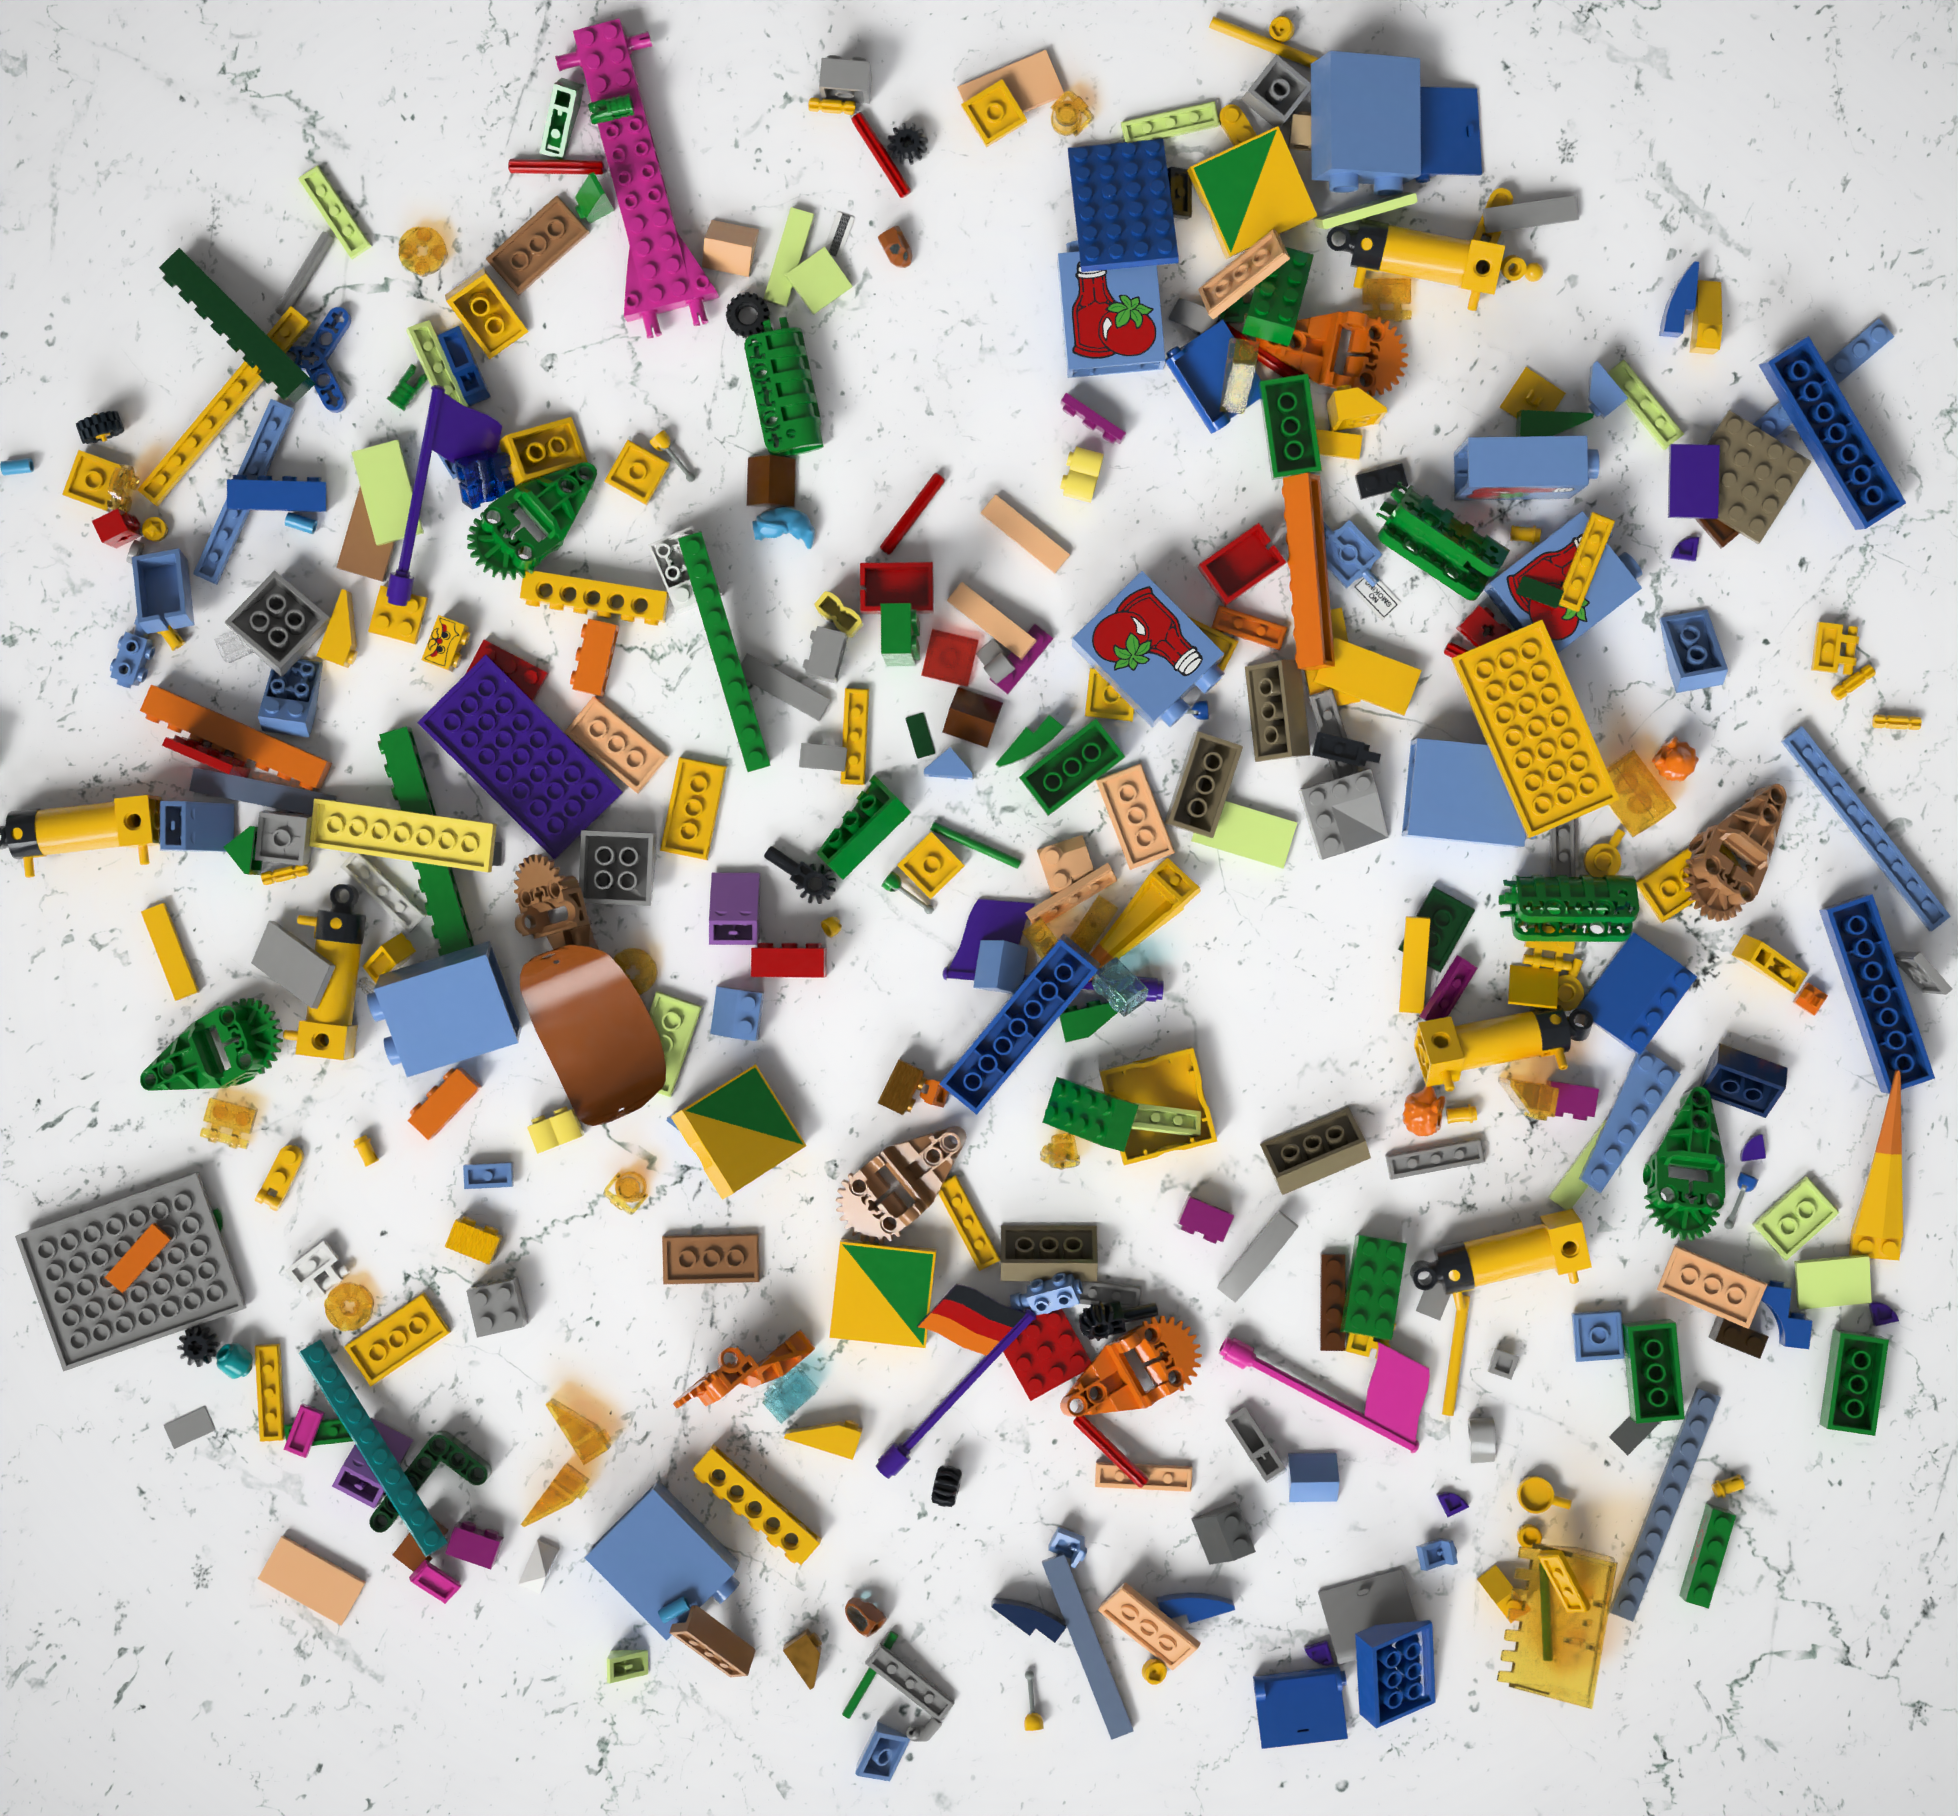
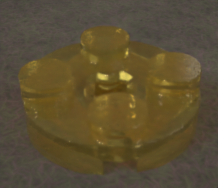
M418 226L407 230L402 235L399 241L398 255L401 263L408 271L425 277L440 270L448 256V251L444 239L436 230L429 227L419 228ZM420 245L423 248L428 246L429 249L426 256H417L419 253L417 248Z
M121 463L119 464L121 469L116 468L109 482L108 493L112 494V501L107 500V506L112 511L118 508L129 512L132 506V492L137 490L140 479L138 476H135L133 466Z
M628 948L615 955L613 960L624 971L638 994L642 995L650 990L658 976L657 964L652 956L639 948ZM631 965H635L636 970H640V974L635 975V979H631V976L627 974V969H631Z
M352 1282L342 1283L333 1288L328 1294L327 1299H325V1313L330 1323L339 1330L354 1331L370 1321L374 1308V1299L365 1286ZM346 1300L349 1303H355L356 1306L353 1307V1313L345 1311L344 1307L346 1305L344 1302Z

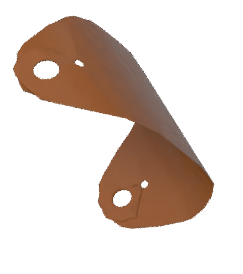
M571 944L539 954L523 965L520 974V991L530 1019L575 1114L582 1123L596 1126L619 1119L642 1108L663 1088L666 1082V1065L659 1034L635 987L609 954L592 947ZM555 960H559V963H557V964H555V963H553V962H554Z

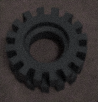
M745 292L744 295H741V293L737 294V297L735 299L733 297L730 300V305L728 304L726 307V318L730 329L737 336L740 335L745 339L751 335L762 333L764 330L763 322L770 320V312L764 299L758 297L755 293L753 295L749 292ZM744 307H752L757 311V318L752 324H744L739 320V312Z

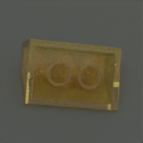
M1635 750L1627 751L1606 767L1620 799L1608 804V806L1631 837H1635L1653 826L1677 808Z
M1498 1077L1501 1087L1517 1109L1524 1111L1525 1116L1547 1121L1548 1116L1555 1117L1559 1088L1547 1084Z

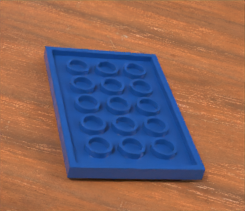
M1155 139L1132 143L1123 142L1068 148L1081 272L1179 263L1164 140Z

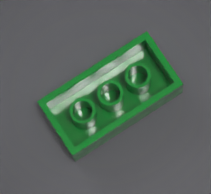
M1285 247L1290 259L1254 287L1242 334L1289 346L1295 330L1314 255Z
M1308 374L1260 381L1258 387L1272 480L1303 473H1320L1322 469Z
M1095 719L1022 774L1019 779L1046 815L1049 816L1122 761L1125 756L1099 721Z
M1056 1077L1042 1123L1100 1146L1124 1152L1139 1105L1084 1084Z
M1363 1235L1355 1236L1340 1332L1392 1340L1407 1243Z
M1671 1319L1622 1323L1630 1419L1636 1424L1685 1419L1676 1322Z
M1833 1329L1819 1423L1821 1426L1830 1430L1876 1436L1889 1339L1879 1335Z

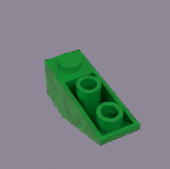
M1124 994L1109 997L1110 1002L1101 1004L1100 1000L1087 1002V1007L1077 1009V1005L1067 1007L1059 1016L1065 1043L1090 1037L1131 1002L1130 998L1124 999Z

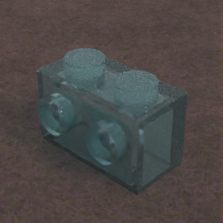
M1117 957L1099 968L1094 974L1092 986L1096 993L1102 995L1109 1002L1112 1009L1119 1012L1123 1017L1146 1002L1149 989Z
M800 1367L795 1371L791 1369L782 1376L783 1382L778 1387L773 1384L764 1392L766 1397L762 1403L781 1424L815 1395L819 1389Z

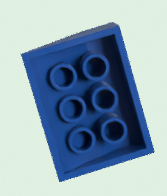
M1632 932L1629 939L1623 943L1576 1009H1584L1590 1012L1595 1025L1631 1052L1640 1055L1697 976L1663 951Z
M1430 1620L1374 1625L1355 1633L1359 1714L1377 1729L1436 1703L1433 1624Z

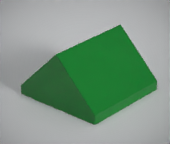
M249 826L223 847L241 871L248 875H261L263 861L255 860L258 827Z

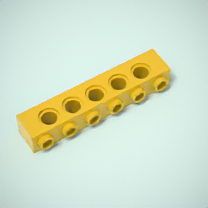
M526 571V576L522 579L520 598L526 601L525 605L540 607V603L550 604V609L563 611L564 607L573 608L574 613L586 615L588 611L597 612V616L611 618V614L621 616L620 620L635 622V618L644 619V624L658 626L659 622L665 623L669 594L665 591L534 571L533 574ZM546 585H551L553 588V592L549 597H543L541 593L542 588ZM569 589H575L577 593L572 601H567L565 598V593ZM597 592L600 594V601L592 605L589 603V596ZM617 596L624 598V604L620 608H614L612 605L613 599ZM640 600H646L648 603V607L644 612L636 610V604Z
M714 1444L692 1469L698 1481L702 1484L707 1482L713 1488L712 1492L719 1499L723 1500L725 1498L732 1504L730 1508L737 1515L741 1516L743 1514L749 1519L748 1524L757 1532L761 1530L768 1536L766 1539L772 1546L782 1548L786 1552L784 1554L785 1557L795 1564L797 1562L802 1565L820 1545L822 1539ZM716 1469L723 1470L726 1478L723 1480L716 1479L713 1471ZM734 1485L741 1486L744 1494L741 1496L734 1495L731 1487ZM752 1501L759 1502L762 1510L758 1512L752 1511L749 1503ZM776 1517L780 1521V1525L775 1528L771 1527L767 1519ZM788 1533H794L797 1535L798 1541L796 1543H789L785 1536Z

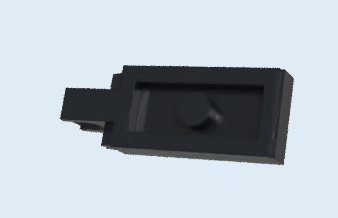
M1321 732L1316 734L1312 751L1313 756L1356 766H1365L1366 761L1379 763L1381 757L1379 753L1370 752V745L1364 742Z

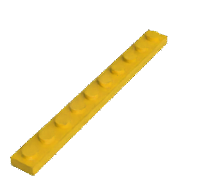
M290 306L268 332L267 336L286 354L309 327L311 322ZM245 361L137 489L142 495L156 506L161 504L263 382V379L258 375L261 370L257 366L252 369Z

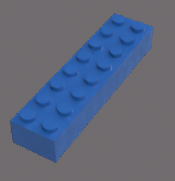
M1809 336L1798 339L1759 364L1761 371L1855 530L1870 527L1906 504L1905 499Z
M1864 894L1820 909L1819 912L1880 1091L1890 1094L1896 1070L1900 1071L1901 1090L1935 1079L1873 894Z
M1063 933L946 1073L939 1085L977 1115L1094 976L1101 964Z

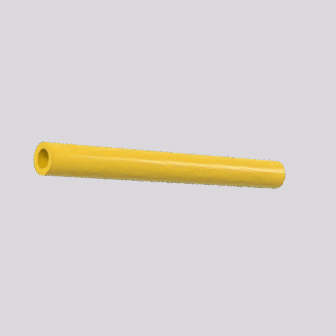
M1213 16L1209 26L1213 30L1311 68V63L1319 59Z
M1463 1295L1466 1308L1461 1311L1456 1310L1442 1409V1414L1447 1416H1454L1470 1303V1296Z

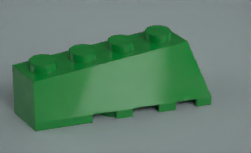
M875 775L869 780L871 785L866 792L861 791L856 798L858 803L853 810L847 811L842 817L843 823L840 828H834L817 852L818 856L842 880L911 813Z

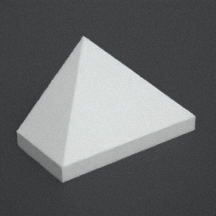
M537 1540L518 1585L540 1594L559 1552V1548Z

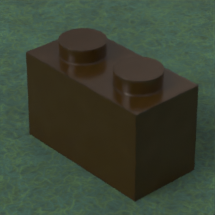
M1716 1316L1708 1336L1718 1343L1758 1359L1761 1358L1769 1336L1759 1331L1745 1328L1719 1316Z

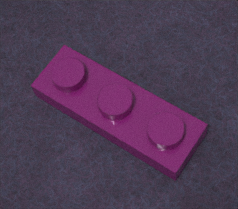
M1065 393L1060 405L1063 406L1062 410L1071 417L1077 415L1083 419L1082 424L1092 431L1096 428L1103 433L1102 437L1111 444L1115 442L1121 444L1126 432L1068 393Z
M1036 624L1027 632L1036 640V643L1021 660L1012 652L1008 655L1016 669L998 684L991 678L989 679L1007 695L1053 640L1049 634Z
M1457 955L1419 1017L1425 1021L1448 1017L1478 968Z

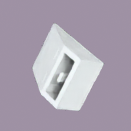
M693 526L648 544L678 614L698 607L678 541V537L695 533ZM718 585L720 595L723 596L721 589Z

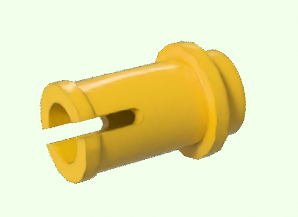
M1536 525L1533 528L1511 526L1510 541L1531 542L1532 545L1535 542H1540L1541 528H1536Z
M169 625V630L157 633L161 634L171 647V650L175 651L183 646L185 641Z
M1468 1104L1467 1107L1446 1108L1448 1124L1464 1121L1473 1123V1120H1477L1476 1106Z
M367 1135L353 1141L355 1144L353 1147L357 1148L365 1167L379 1161L370 1143L371 1138L368 1139Z
M1739 1474L1722 1481L1715 1480V1483L1711 1485L1716 1498L1721 1497L1722 1499L1727 1494L1745 1489L1743 1479Z

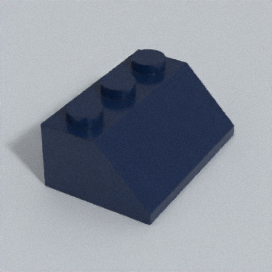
M1719 1043L1708 1061L1700 1086L1708 1090L1711 1099L1766 1118L1786 1089L1788 1068Z

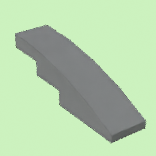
M1279 1211L1252 1241L1244 1254L1236 1261L1233 1268L1218 1284L1217 1289L1236 1303L1296 1231L1298 1225Z

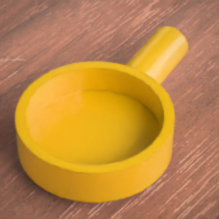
M1617 828L1608 844H1595L1586 851L1583 864L1589 875L1592 877L1616 875L1621 867V856L1616 848L1626 834L1624 831Z
M1574 958L1568 975L1558 976L1557 1005H1561L1564 1011H1571L1577 1008L1584 997L1583 986L1576 979L1583 961Z
M1529 1476L1523 1479L1517 1488L1516 1494L1519 1504L1530 1513H1543L1551 1505L1569 1510L1572 1504V1500L1555 1496L1551 1484L1540 1476Z

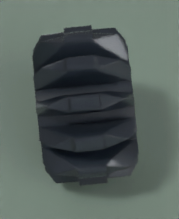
M902 123L901 131L894 127L893 132L895 135L888 136V141L891 142L887 145L888 151H894L891 155L893 159H897L900 156V164H904L905 160L909 159V164L913 165L914 157L921 161V153L927 152V147L924 144L928 143L927 137H921L924 130L921 128L915 131L916 125L914 123L911 124L910 129H907L906 123ZM911 140L912 145H908V148H905L904 143Z
M197 1325L193 1330L190 1328L186 1329V1336L182 1335L179 1337L180 1342L183 1344L177 1346V1350H184L180 1358L188 1357L187 1365H192L195 1362L197 1367H201L203 1362L209 1364L212 1362L211 1357H216L218 1352L213 1348L219 1347L220 1343L213 1342L212 1340L217 1337L216 1333L208 1335L209 1327H205L202 1330L200 1325ZM195 1343L202 1345V1349L195 1347Z
M942 1465L938 1468L932 1488V1503L942 1507H952L956 1503L962 1478L960 1469L949 1465Z

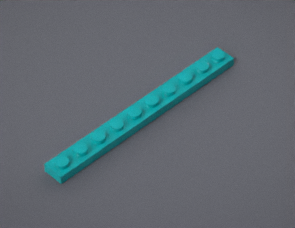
M320 1339L301 1350L299 1355L424 1556L427 1557L448 1543L322 1340Z

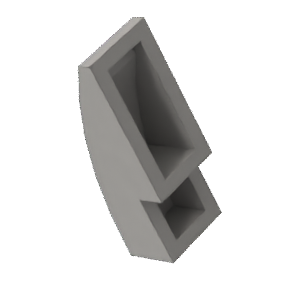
M1246 1407L1225 1419L1267 1484L1287 1471Z

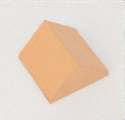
M711 220L704 238L702 268L749 277L759 229Z

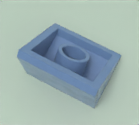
M951 747L924 769L925 777L973 780V773Z
M981 940L973 988L1013 994L1024 979L1028 947L1004 940Z
M1288 1453L1289 1502H1337L1340 1483L1337 1454Z
M877 1721L856 1764L855 1774L859 1777L890 1782L910 1739L907 1735Z

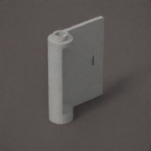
M1401 1569L1318 1592L1338 1665L1357 1660L1355 1633L1374 1625L1417 1621Z

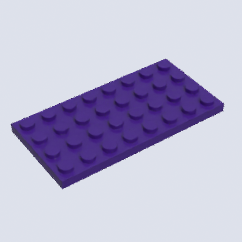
M487 655L466 673L417 722L554 860L581 835V830L585 831L623 793Z

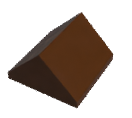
M775 455L749 457L746 506L795 507L796 459Z
M958 687L950 705L942 733L988 748L1003 702Z

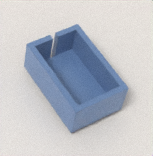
M178 548L132 557L138 623L144 631L150 634L169 630V625L173 629L194 626L188 560Z

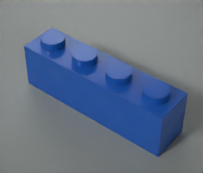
M233 475V479H227V509L327 512V483L321 482V477H307V481H297V477L282 476V481L272 480V476H257V480H247V475Z

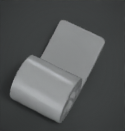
M1182 298L1177 300L1168 317L1171 321L1189 327L1196 335H1200L1215 325L1220 318L1218 315L1215 319H1212L1205 307Z
M994 639L976 653L984 665V670L996 684L1016 669Z
M801 743L799 767L844 772L847 748Z
M1493 1417L1468 1419L1471 1463L1494 1462L1496 1435Z

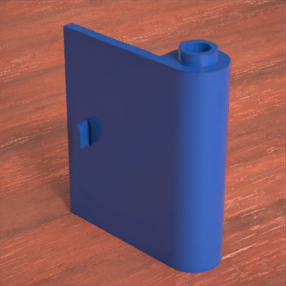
M1420 87L1421 175L1415 178L1416 183L1429 182L1430 178L1436 175L1481 176L1482 161L1477 88Z
M1223 319L1181 348L1175 346L1166 353L1165 363L1210 434L1226 426L1231 421V418L1260 399L1258 384L1261 379Z
M1335 1666L1253 1676L1261 1748L1267 1749L1348 1739L1342 1696L1343 1686L1347 1685L1345 1670L1340 1671V1667Z

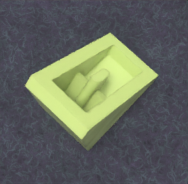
M648 1650L610 1651L607 1657V1683L611 1684L648 1675Z

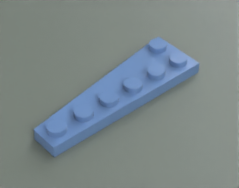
M1646 1049L1640 1055L1635 1054L1624 1084L1619 1089L1618 1097L1613 1108L1609 1111L1608 1119L1603 1130L1600 1131L1596 1145L1592 1149L1579 1177L1582 1182L1598 1193L1603 1191L1681 1075Z

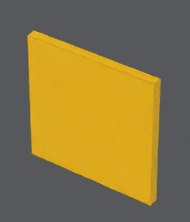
M1525 367L1499 408L1516 419L1517 412L1520 410L1555 411L1566 393Z
M1510 965L1508 1004L1557 1009L1559 971Z

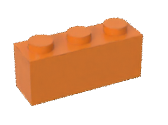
M588 619L587 624H583L581 638H584L582 647H578L575 661L579 662L577 670L572 671L570 679L573 690L604 697L619 626Z
M462 1067L456 1070L451 1068L443 1076L445 1082L440 1087L435 1085L426 1094L428 1099L423 1105L419 1102L409 1112L412 1116L407 1121L427 1140L433 1139L482 1088Z

